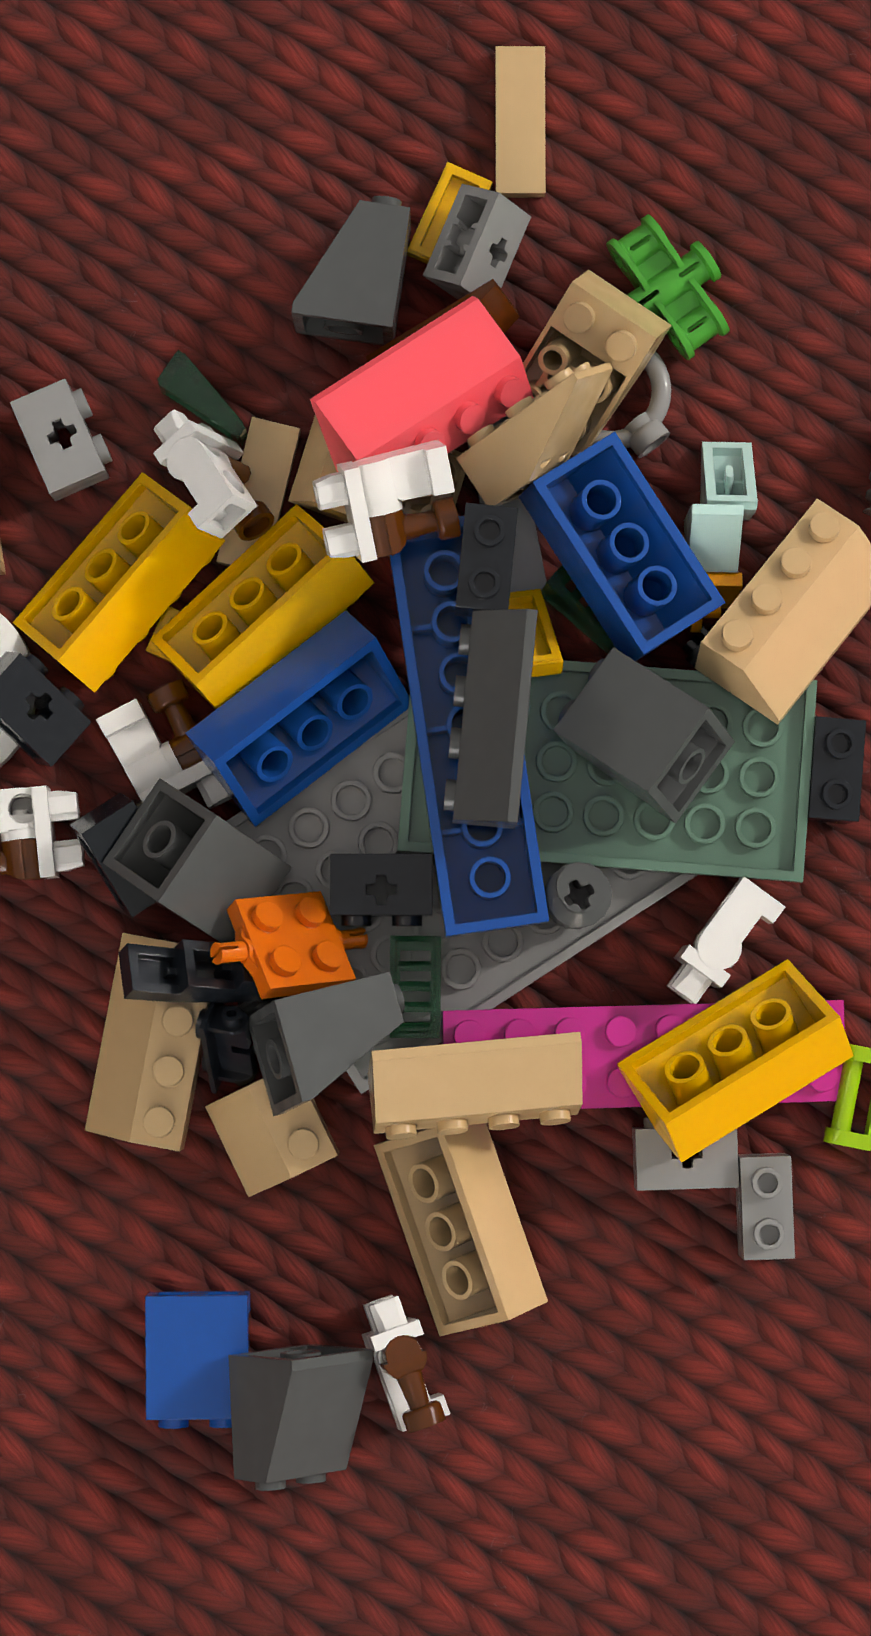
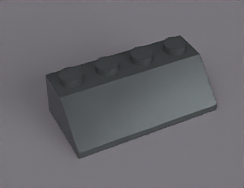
M477 610L472 613L471 624L461 623L458 655H468L466 676L456 675L453 706L463 707L462 727H451L448 758L458 759L456 780L446 779L443 810L453 811L452 823L515 829L518 823L538 610Z

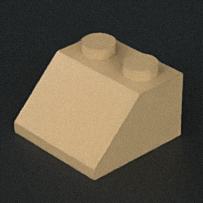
M263 1078L205 1106L248 1197L289 1180L339 1154V1150L314 1099L284 1114L273 1116Z

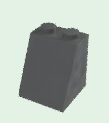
M373 196L371 201L359 200L293 301L291 313L296 333L380 346L395 339L407 262V250L411 235L410 207L401 206V200L389 196Z
M614 647L606 658L599 660L593 666L588 676V683L576 699L569 701L564 706L559 715L558 724L553 729L568 747L674 823H677L735 742L709 707Z
M159 778L102 862L154 900L221 943L231 942L235 938V931L227 913V909L235 899L273 896L292 868L228 822L161 778Z
M390 972L277 999L248 1016L249 1029L273 1116L284 1114L312 1100L404 1022L402 1016L405 1010L404 997L400 987L397 984H393Z
M303 1344L228 1355L235 1480L255 1482V1490L273 1491L285 1489L286 1480L296 1478V1483L301 1484L320 1483L326 1481V1473L347 1469L373 1363V1349Z

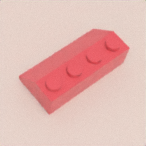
M471 296L318 393L310 401L334 466L338 472L336 464L349 461L354 462L366 457L434 440H439L445 444L447 453H450L467 442L466 440L487 425H493L507 416L505 412L514 404L528 396L534 397L521 356L480 300Z

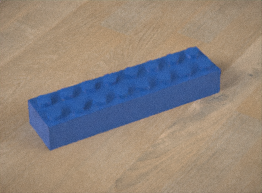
M458 516L461 530L460 537L440 540L437 533L433 532L406 541V545L399 553L393 556L389 555L446 938L549 922L525 755L519 816L515 829L452 823L453 811L443 810L446 779L456 780L458 759L448 758L451 727H462L463 707L453 706L456 675L466 676L468 655H458L461 623L471 624L472 617L455 615L464 516Z

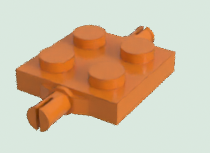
M321 891L235 899L227 909L235 931V941L215 942L210 949L211 958L215 957L212 960L215 965L231 962L243 963V966L253 977L260 998L267 999L297 995L356 980L345 950L366 948L368 935H363L366 932L363 927L339 930L333 923Z

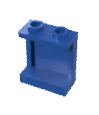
M250 1291L149 1292L145 1296L146 1420H158V1427L165 1429L189 1427V1420L209 1419V1427L232 1428L228 1355L249 1352Z

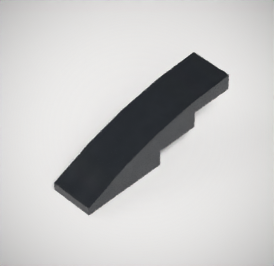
M182 939L175 948L127 943L118 952L124 999L228 1003L269 1001L289 996L261 999L253 977L243 966V963L231 962L220 965L213 963L212 960L215 957L211 958L210 949L215 942Z

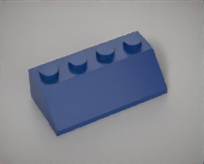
M616 432L611 433L536 479L519 496V499L616 649L634 661L641 659L726 603Z
M345 610L185 734L211 773L248 820L256 827L409 708V695L377 638Z

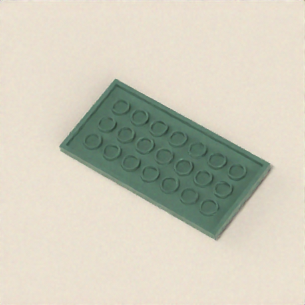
M563 660L562 674L531 678L524 755L541 863L567 865L582 862L603 868L731 878L745 876L747 879L803 882L817 680L811 682L777 725L699 671L645 667L709 707L735 741L677 823H674L568 747L553 730L558 724V718L564 706L569 701L576 699L588 683L589 673L596 663ZM409 696L397 851L433 854L413 712Z

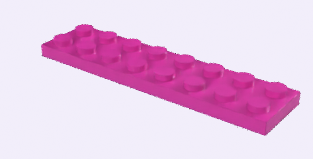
M825 1000L840 1016L845 1029L844 1000ZM715 1003L441 1011L442 1044L580 1032L582 1041L583 1101L580 1109L641 1107L620 1072L617 1063ZM843 1063L779 1103L836 1101Z

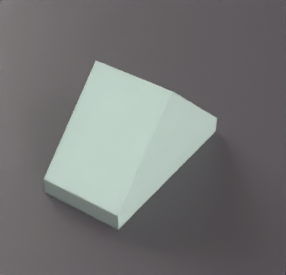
M702 442L700 504L744 505L743 520H750L758 504L752 443Z
M692 504L684 519L685 540L706 572L738 573L744 505Z

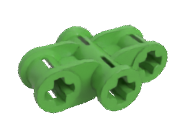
M649 214L641 218L640 226L621 239L616 240L612 238L606 242L613 260L635 288L627 296L672 325L667 335L677 351L686 360L695 356L694 350L717 334L725 336L730 332L724 316L701 287L708 280L715 282L721 278L719 267L702 243L699 241L692 243L690 251L680 258L660 225Z

